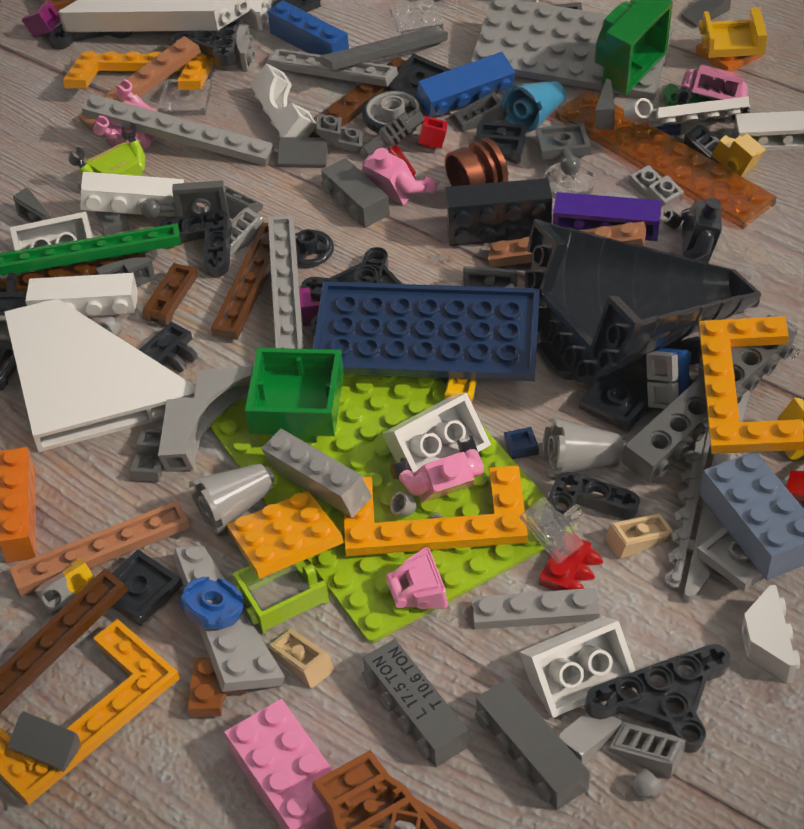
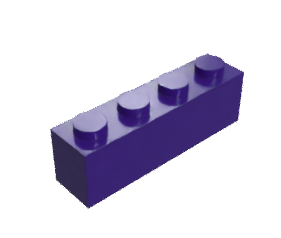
M557 192L553 209V224L566 228L587 230L602 226L608 227L644 221L646 227L645 240L658 241L662 200Z

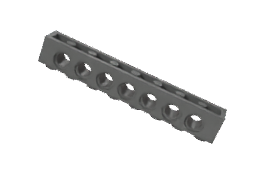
M788 328V344L731 348L738 404L745 392H752L765 374L769 376L782 358L786 360L792 354L795 348L793 341L796 332ZM703 375L625 445L621 462L648 483L657 475L661 477L675 458H682L687 452L689 445L694 440L696 442L700 441L706 434L709 426Z

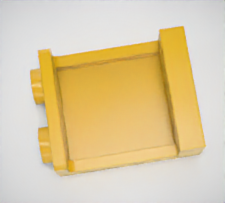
M760 7L750 8L749 20L711 22L709 11L704 12L703 20L699 21V34L702 35V47L707 50L708 58L765 55L767 31Z

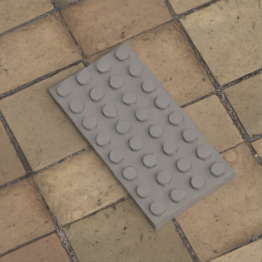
M491 0L470 63L503 52L515 70V76L542 81H557L565 85L602 91L604 87V67L594 62L595 48L604 19L608 14L523 0ZM670 25L668 47L673 32V25ZM666 55L627 94L628 96L655 99ZM612 89L613 93L621 94L620 92Z

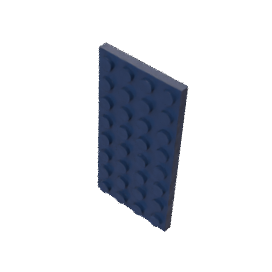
M323 281L313 349L341 350L344 374L535 381L540 289Z

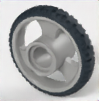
M396 90L376 94L365 103L362 110L363 121L370 130L379 133L382 127L404 113L407 106L420 110L423 116L424 106L414 94Z

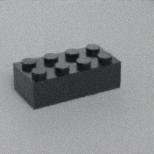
M549 178L445 187L450 246L492 243L530 237L534 219L552 224V193Z

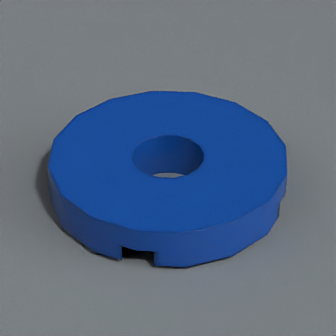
M200 577L190 581L185 586L180 601L182 611L189 620L209 629H224L234 625L240 619L243 609V596L234 585L219 578L217 581L209 580L210 577ZM206 600H214L219 604H211Z

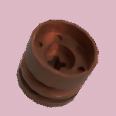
M488 137L469 144L468 148L462 147L446 154L445 170L451 186L508 181V169L504 156L497 144Z

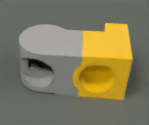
M82 557L71 563L72 566L42 583L35 590L47 612H53L66 605L94 579L93 574Z

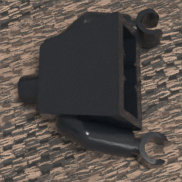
M708 198L706 201H694L692 207L682 210L680 214H677L672 209L664 212V216L668 219L663 221V223L670 228L676 229L682 223V256L709 263L722 231V204L718 199Z

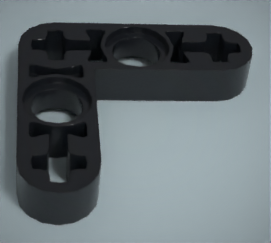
M224 211L203 212L170 218L161 222L159 226L178 223L181 243L205 239L203 263L210 276L221 277L228 272L230 267L231 221ZM193 224H200L199 228L195 231H189ZM216 240H223L219 247H212Z
M574 472L560 473L554 482L540 515L537 528L538 535L550 542L562 539L576 504L618 518L631 519L638 512L640 498L635 492ZM570 485L569 492H564V488ZM599 492L604 498L597 499L589 493ZM563 503L568 508L560 510L555 508L553 504ZM552 519L556 520V525L550 528Z

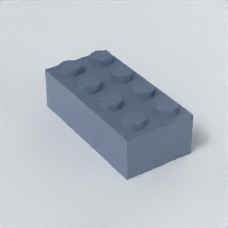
M751 452L703 470L699 495L766 581L804 566V508L757 452Z

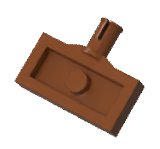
M194 658L188 703L189 717L222 716L223 702L227 695L232 693L246 694L247 689L222 692L210 658Z

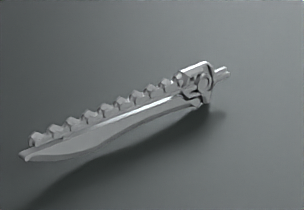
M702 360L699 364L697 379L703 375ZM749 391L743 394V398L738 404L740 422L743 420L751 393ZM709 427L700 441L696 442L694 440L690 444L694 448L684 454L685 462L691 465V467L681 473L680 476L682 482L688 486L680 491L677 496L679 502L685 506L674 513L676 522L682 526L671 533L673 543H676L679 547L668 554L669 563L673 564L675 568L664 575L666 585L678 589L686 553L692 554L683 596L685 603L692 601V598L714 571L712 567L696 556L697 548L724 527L704 501L695 541L690 540L703 470L705 469L710 446ZM735 453L714 454L711 467L735 459Z

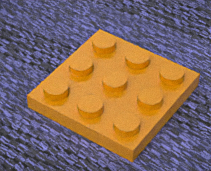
M309 491L296 493L291 498L276 504H270L260 511L248 516H241L236 521L227 524L230 536L259 579L344 543L341 532Z

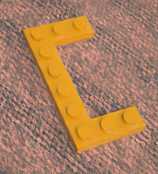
M94 51L83 52L63 78L64 88H87L98 71H138L161 52H151L149 54H140L136 51L128 52L127 54H118L115 51H109L104 54H96ZM199 53L175 72H182L177 80L178 90H201L214 66V58Z
M786 316L699 321L711 454L804 450V433L801 419L740 422L731 347L788 344L789 335Z
M519 465L489 468L494 514L375 523L372 477H363L372 498L353 518L344 513L346 556L421 551L426 547L430 550L528 543Z
M118 619L93 639L95 645L130 677L67 728L78 734L82 746L64 772L9 750L7 746L11 736L0 727V778L28 806L180 679L177 670Z

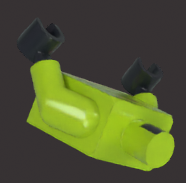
M130 122L132 132H126L123 125L121 128V135L125 140L129 141V144L123 142L85 162L83 161L85 156L84 150L77 147L76 154L79 158L70 152L68 160L71 165L79 166L80 169L78 171L81 175H83V172L142 176V173L145 171L146 157L139 140L136 141L135 139L136 126Z

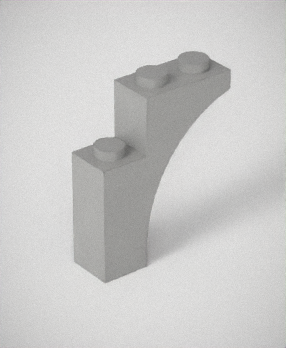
M253 366L198 370L194 398L167 399L158 457L166 472L194 470L200 442L210 425L228 407L248 396Z

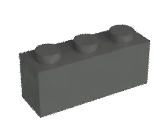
M347 158L321 170V187L327 195L332 196L341 208L343 207L350 213L353 220L358 221L365 228L390 215L388 195Z

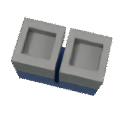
M662 348L646 354L647 379L651 380L647 382L648 407L665 409L692 385V380L689 378V364L691 363V352L689 350Z

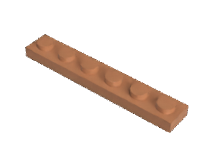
M183 36L126 79L132 83L131 93L133 95L137 94L141 98L200 53L199 46ZM117 87L103 96L120 102L129 101L127 98L122 99L117 96ZM80 113L78 117L81 123L93 131L96 119L82 116V113Z
M644 221L581 230L633 245H645L646 227ZM529 237L491 243L488 256L490 267L532 262L533 253L527 252Z
M177 500L11 566L9 569L20 596L35 591L42 583L72 566L71 563L81 557L88 568H92L190 528L189 521Z

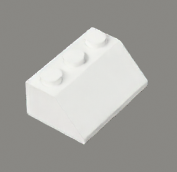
M87 212L10 227L15 251L93 238ZM35 270L26 271V272H21L20 274L22 275V274H26V273H28V272H34Z
M467 393L452 395L382 433L394 459L399 463L401 462L400 458H406L408 470L412 473L416 472L424 464L460 453L457 445L458 439L460 442H465L472 435L478 452L491 445Z
M606 616L519 652L528 679L552 718L584 705L590 688L636 671L619 621Z

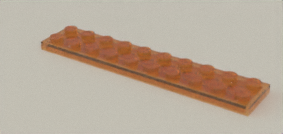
M589 89L555 111V119L565 125L584 123L589 139L638 168L642 169L650 165L662 178L668 175L684 191L683 194L692 200L706 201L708 198L718 199L722 204L721 217L742 229L776 204L777 196L728 170L726 167L656 127L649 128V123L635 125V122L628 121L624 116V109L615 104L613 129H596L595 111L600 96Z

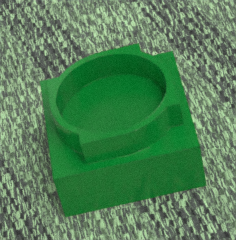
M625 1L620 3L604 19V24L596 42L594 61L596 64L604 67L603 84H605L606 79H610L612 89L627 96L667 54L673 1Z
M257 348L245 407L249 434H268L274 436L280 429H283L307 443H317L318 436L335 437L344 377L342 351L331 349Z

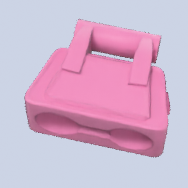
M429 548L422 549L404 561L403 565L394 572L386 575V580L397 608H447L448 602L445 587ZM402 586H409L403 591Z

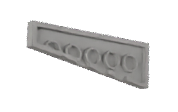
M204 546L175 547L173 558L184 588L190 581L200 577H210L209 580L217 581L218 578L225 580ZM206 600L211 604H219L214 600ZM243 609L240 619L230 627L209 629L198 625L222 692L282 686L285 678L283 672Z

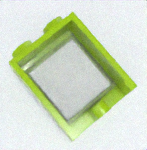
M304 560L261 579L258 578L250 565L233 573L235 587L242 594L243 603L247 607L245 613L253 626L258 625L263 635L266 634V630L313 607L329 603L327 584L324 580L319 583L317 582L314 566L311 563L306 565Z

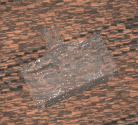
M544 496L523 512L519 518L559 565L584 544L571 527V523L582 516L583 511L581 509L577 511L579 506L574 504L569 510L561 514L555 510Z

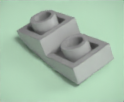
M239 25L236 35L239 62L242 71L248 72L251 63L255 61V50L252 49L253 37L249 35L248 25Z
M650 165L630 175L628 181L650 200H662L663 206L679 198L684 193L668 175L662 178Z

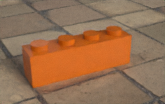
M28 447L0 451V547L7 563L29 560L37 556L35 467Z

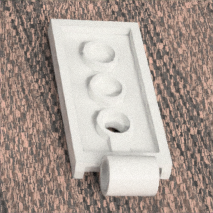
M747 96L653 109L652 103L648 99L641 98L625 105L624 116L628 121L635 122V125L649 123V128L663 126L667 123L675 125L690 120L698 122L707 120V118H726L729 115L740 114V109L750 105Z

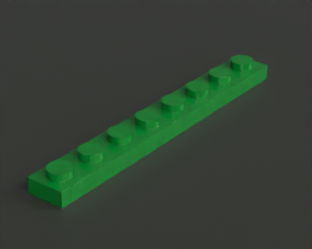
M176 223L0 253V276L8 275L9 273L18 275L21 272L32 270L42 271L56 266L66 267L73 263L94 262L98 259L109 257L119 258L126 254H142L150 250L162 248L171 249L181 245L179 226Z

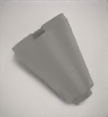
M559 418L549 419L548 422L552 423V426L545 428L543 437V459H549L550 467H545L548 476L557 477L560 473L564 472L576 473L620 463L626 441L622 440L620 434Z
M259 463L196 478L189 482V488L195 486L196 492L191 494L195 506L205 523L209 521L213 523L216 528L211 531L217 535L227 528L228 523L236 521V519L273 489L272 483L275 482V478L268 466L263 467Z

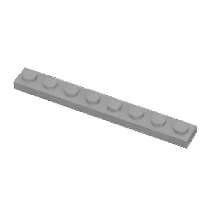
M90 94L82 108V116L97 119L98 116H104L109 120L110 124L121 127L123 125V127L131 129L130 122H132L136 126V131L263 166L267 165L274 148V143L95 94Z
M294 215L268 217L275 344L276 348L304 349Z

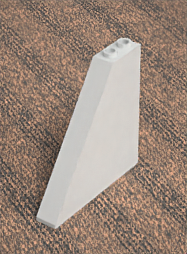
M77 0L58 12L65 32L218 31L249 12L250 5L249 0Z
M58 298L5 311L31 430L38 452L163 420L167 399L194 398L196 386Z

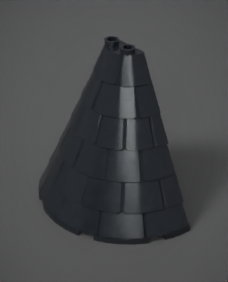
M537 219L533 221L527 252L533 253L532 267L525 271V288L540 289L538 335L541 342H538L537 348L549 368L565 380H575L577 383L600 380L612 372L646 357L648 353L660 350L695 332H699V321L726 319L743 310L756 308L759 305L761 292L734 269L637 244H629L570 227L558 226Z

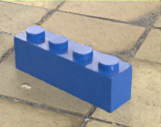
M281 1L267 10L270 33L307 53L326 55L349 49L348 33L285 1Z
M499 52L418 81L416 97L423 104L424 110L429 117L437 114L442 115L448 110L464 107L468 103L479 100L492 92H505L513 87L516 72L504 53Z

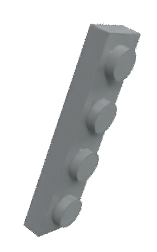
M596 588L472 597L474 630L589 622L600 618Z

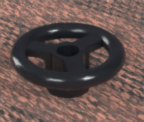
M304 229L295 233L296 242L298 241L300 252L297 254V266H318L332 256L334 243L326 233L312 229ZM318 239L323 240L326 244H319ZM315 252H324L317 258L305 259L308 255H312Z

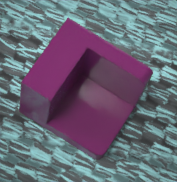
M50 1L44 2L35 13L22 18V22L33 37L52 32L61 21L59 13Z
M301 288L299 293L303 326H310L312 319L318 315L320 302H312L310 288Z

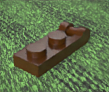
M173 263L144 306L142 318L148 321L159 320V323L164 325L169 324L173 319L174 312L198 277L197 268Z

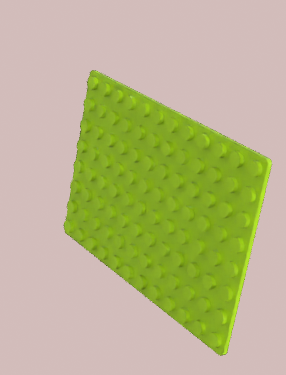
M344 374L335 437L318 436L317 443H307L362 475V477H372L375 523L430 519L431 515L436 512L440 513V516H443L442 518L494 514L489 468L518 466L483 427L491 445L478 452L484 469L481 475L473 477L474 486L421 503L419 497L411 494L399 479L392 478L389 462L397 463V461L394 459L382 433L443 401L447 385L440 378ZM247 397L228 407L210 425V430L238 468L260 463L263 467L268 466L271 469L275 478V482L272 483L273 489L262 498L267 506L291 498L296 493L307 491L274 471L261 448L273 435L249 434L245 415ZM520 467L519 472L528 543L430 550L445 587L448 603L559 542V540L555 542L546 541L538 535L539 518L548 498ZM404 492L414 497L416 509L412 515L401 517L391 512L390 502L395 493ZM311 493L341 532L344 543L306 560L314 566L317 575L322 581H325L329 591L368 643H375L436 610L419 609L417 607L397 608L386 580L388 573L394 572L403 565L404 561L419 551L346 556L344 513ZM552 519L549 527L553 528L557 521ZM570 523L565 531L568 535L573 534V527ZM402 586L403 591L409 586Z

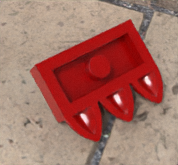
M565 533L541 572L539 585L555 591L585 589L578 580L588 581L595 579L594 573L587 565H600L604 561L591 548V542Z

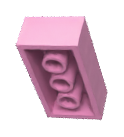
M282 699L224 731L230 754L281 829H331V815L313 791L312 784L313 781L333 770Z

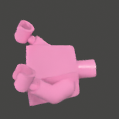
M123 80L121 86L118 85L116 89L117 96L129 100L123 101L124 103L156 111L149 107L137 94L133 95L131 93L132 83L130 81ZM104 116L97 117L93 131L96 135L105 134L109 140L110 147H115L123 142L129 144V141L125 140L121 135V126L110 124L109 120ZM124 127V130L126 132H132L131 129ZM136 131L135 139L136 141L139 140L142 149L148 148L153 139L158 137Z
M379 148L373 154L368 155L361 166L365 175L386 193L388 198L403 206L414 193L427 191L435 194L439 181L427 176L424 181H415L406 162L388 153L385 148Z

